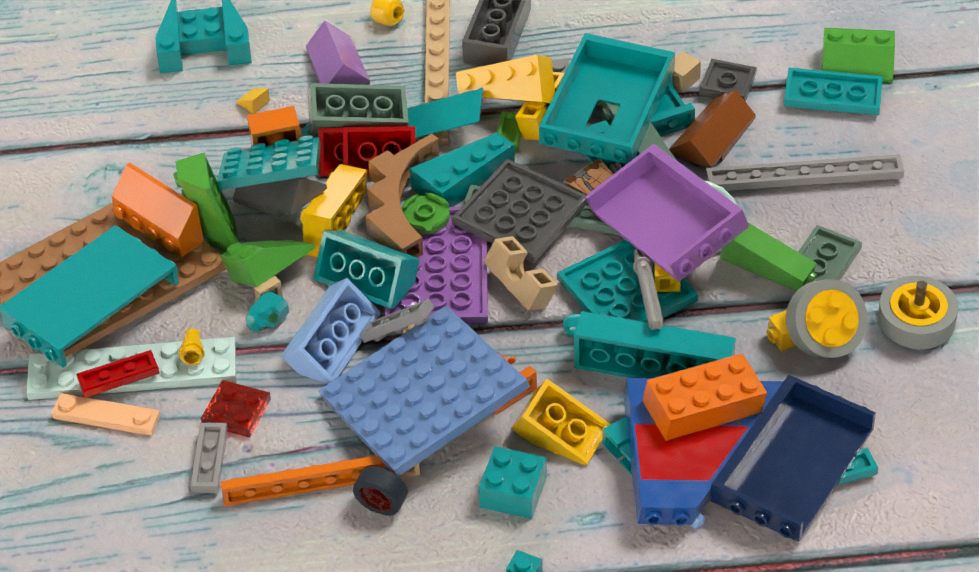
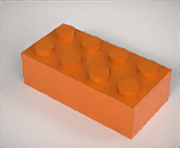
M742 353L649 379L646 381L642 401L667 441L760 414L763 410L767 391Z

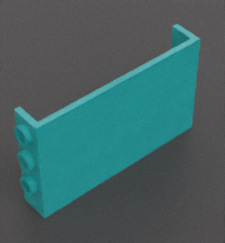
M115 225L0 305L3 325L10 329L17 338L21 337L28 342L32 349H38L50 362H56L64 368L67 366L64 354L65 349L163 278L175 286L178 285V268L172 260H167L157 250L149 248L139 238H134Z

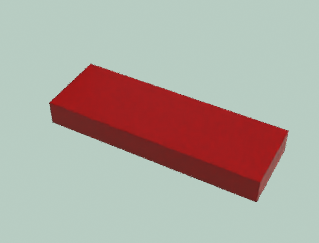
M149 350L77 373L76 376L84 398L158 375L160 372L154 355Z

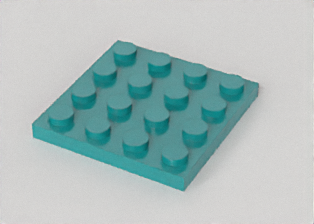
M303 136L299 138V141L289 142V140L285 139L276 141L274 145L265 146V144L260 143L252 145L250 149L241 150L240 147L228 149L223 154L217 179L219 191L318 175L321 148L319 137Z
M623 240L557 272V280L585 312L648 322L638 275L633 270L634 250L637 248L627 240ZM653 262V270H652L653 279H654V267H655V263H654V262ZM684 278L680 282V292H657L663 318L698 301V293Z

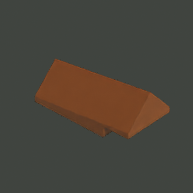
M732 90L714 98L669 150L677 157L705 168H713L718 160L722 162L754 121L756 114L737 90Z

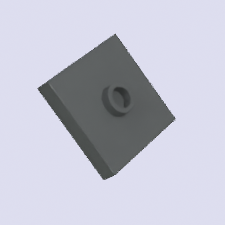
M711 58L699 89V95L716 98L736 89L746 102L757 73V67Z

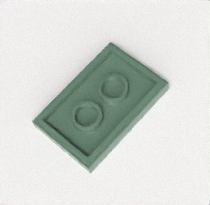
M816 225L798 252L817 263L814 271L817 276L814 281L826 279L841 280L861 250L862 242Z

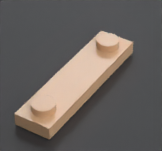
M60 393L52 411L53 419L149 436L153 435L161 417L160 410L63 393Z

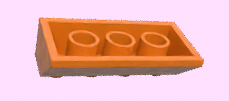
M129 162L125 166L111 196L114 214L119 219H123L131 224L134 229L142 231L151 240L159 242L168 251L174 252L180 257L185 256L204 242L197 204Z

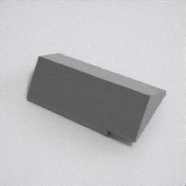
M299 177L238 187L235 189L233 200L236 203L280 218L285 213L290 215L296 213L325 191L327 185Z

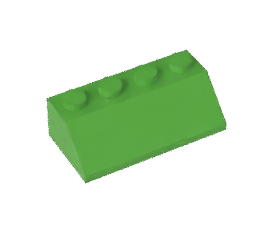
M205 153L175 161L177 172H174L173 175L177 187L182 186L183 189L181 191L184 197L197 204L202 234L206 235L209 244L227 250L232 244L239 243L234 215L222 190L219 191L217 179Z

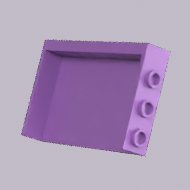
M652 144L585 196L594 215L678 282L749 227L745 214L739 206L655 144Z

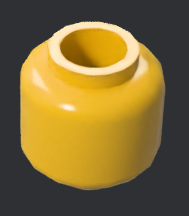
M373 0L370 13L373 21L376 23L395 26L402 20L404 8L401 0Z

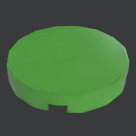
M425 193V196L414 195L407 199L401 207L407 221L419 234L438 232L446 227L450 220V209L447 201L433 193Z

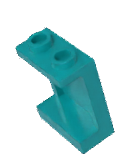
M672 76L651 121L660 137L686 129L695 120L694 106L692 103L684 104L673 88Z

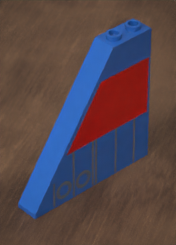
M627 378L623 399L628 427L637 523L648 525H692L711 499V484L760 414L666 441L642 401L646 381L653 378ZM760 381L767 391L763 410L784 381Z

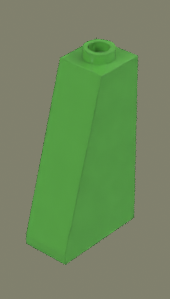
M748 223L749 227L726 244L721 250L720 258L794 291H797L807 283L813 282L817 276L814 273L816 262Z

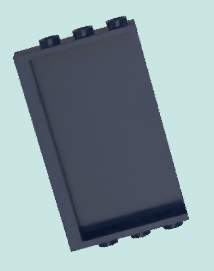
M788 375L711 484V502L730 510L736 515L744 516L759 526L772 529L785 538H791L800 542L874 430L876 412L848 401L842 396L825 391L816 385Z

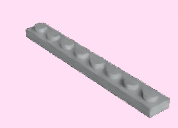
M897 154L706 168L707 181L723 187L726 191L902 179L904 178V168L901 156Z

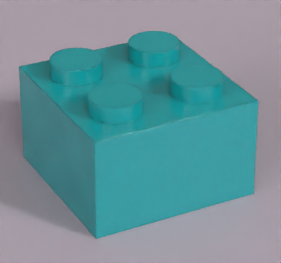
M494 446L479 485L480 508L532 519L547 479V457Z

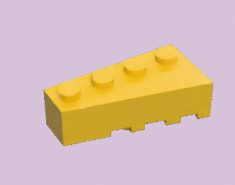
M533 55L456 72L458 94L483 88V99L547 104L551 103L555 95L551 57Z
M339 164L336 170L330 173L329 179L325 183L327 189L311 200L308 207L302 210L300 222L303 223V242L313 243L315 249L306 255L318 258L324 231L343 230V227L348 228L352 212H356L367 191L366 169Z

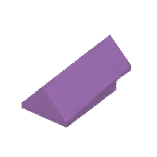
M324 20L306 45V50L311 58L312 68L319 83L370 85L369 77L351 36Z

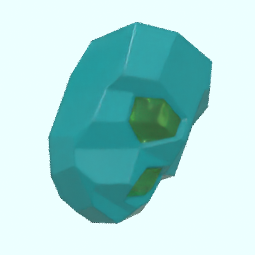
M270 291L261 295L247 313V327L252 331H262L276 326L289 313L287 302L283 297Z

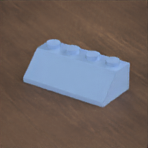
M345 278L328 287L281 357L298 374L328 384L339 377L363 341L359 334L369 322L377 320L381 312L348 278Z

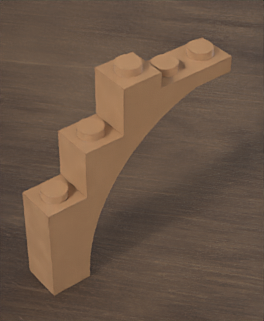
M430 134L395 155L387 150L369 161L370 179L374 184L367 188L368 206L373 209L372 212L366 215L367 234L378 244L416 258L423 255V239L407 221L400 202L403 191L410 180L409 168L439 156L438 138L435 135Z

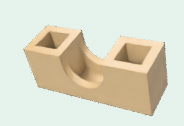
M513 236L495 239L484 260L485 265L528 311L546 308L558 284L544 269L524 271L523 263L528 252Z

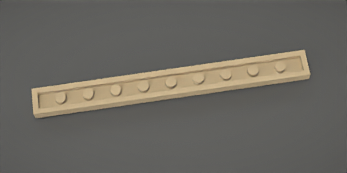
M427 0L425 103L449 97L450 0ZM449 130L433 134L438 138V146L449 145Z

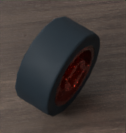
M375 466L363 469L353 486L354 496L361 505L368 510L385 516L395 515L399 512L408 493L406 485L398 476L384 468Z

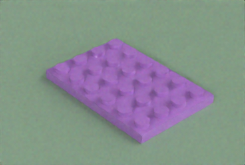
M449 207L450 220L446 227L432 234H420L423 239V255L418 257L420 261L415 283L394 309L385 307V316L430 299L434 308L428 314V317L444 306H447L466 324L488 323L487 266L484 263L487 256V241L452 224L451 218L461 207Z

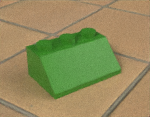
M824 27L822 71L883 76L882 83H893L895 31Z

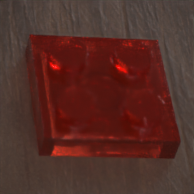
M222 380L201 417V423H227L228 432L250 438L271 400L270 392Z

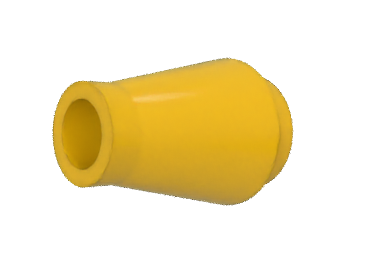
M191 328L185 332V337L179 349V357L187 365H197L204 358L205 351L200 338V332L197 329Z

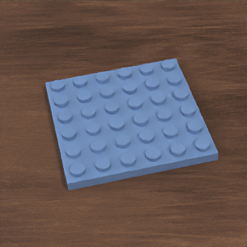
M444 306L429 316L427 321L421 325L414 326L318 391L323 400L378 458L399 477L530 388L524 376L449 307Z

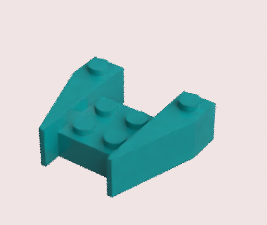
M176 0L170 1L155 37L160 74L183 71L182 55L227 50L229 65L252 63L248 27L230 0H222V7L179 12Z

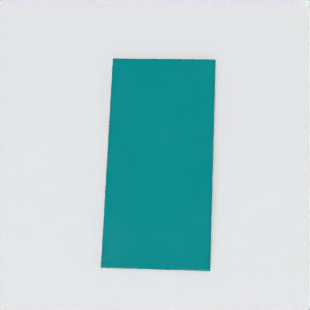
M483 88L407 108L408 126H415V137L420 138L479 122Z

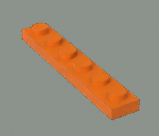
M366 456L359 459L341 460L334 463L220 481L224 505L230 506L354 485L363 469L372 466L384 468V463L378 456Z

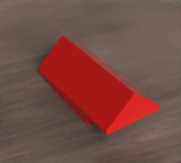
M415 126L318 128L321 146L319 177L329 176L331 172L336 170L339 164L366 169L367 176H370L369 161L387 150L395 155L416 143Z

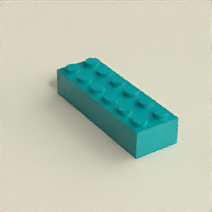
M581 311L574 332V368L627 378H656L734 356L736 338L665 325L660 330L658 328L652 330L648 322Z

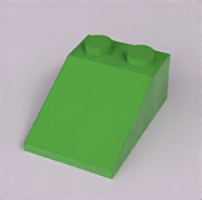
M292 239L235 243L229 246L227 252L220 257L233 282L258 287L315 249L313 243Z

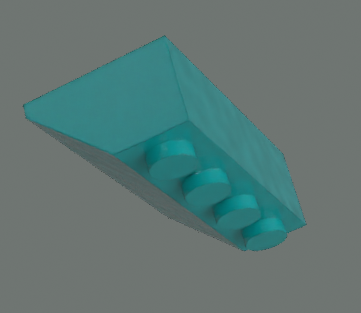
M342 230L324 231L313 279L327 285H332L348 278L369 301L394 309L414 285L420 259Z

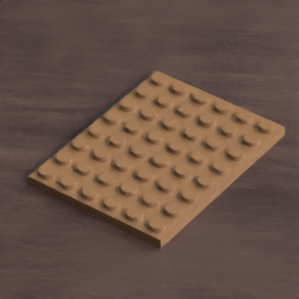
M113 203L1 261L0 304L5 303L115 225L134 238H139L143 244L151 249L154 248L161 256L167 260H172L178 268V285L175 286L163 278L65 349L64 354L67 357L225 271L226 267L220 255L204 241L185 256L180 257L176 253L168 251L159 242L151 240L142 231L134 229L125 220L119 219L114 214Z

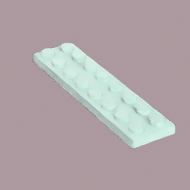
M235 337L202 339L205 356L197 365H187L179 357V349L183 341L84 349L65 357L67 366L64 368L56 362H50L43 353L29 354L27 397L28 400L59 398L60 393L83 396L77 380V373L149 350L154 355L160 374L99 394L237 382Z

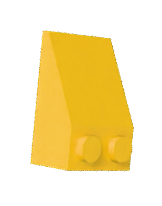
M546 378L534 391L511 427V430L535 446L586 466L602 441V429L611 424Z

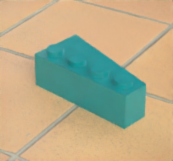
M497 132L409 168L411 189L420 196H425V193L439 195L447 201L449 207H454L466 198L470 185L482 186L506 159L515 162L514 144Z

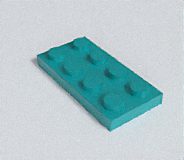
M789 67L784 106L879 115L883 76Z

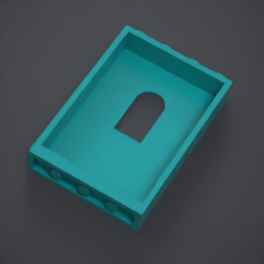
M585 33L539 125V144L628 164L636 157L675 70V52ZM598 101L620 105L610 128L606 132L597 134L587 129L586 125Z

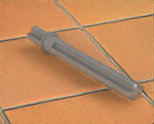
M636 249L634 250L633 270L638 275L650 329L658 328L660 330L663 327V317L652 274L653 262Z

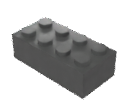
M479 0L462 41L463 62L486 66L512 60L531 11V0Z

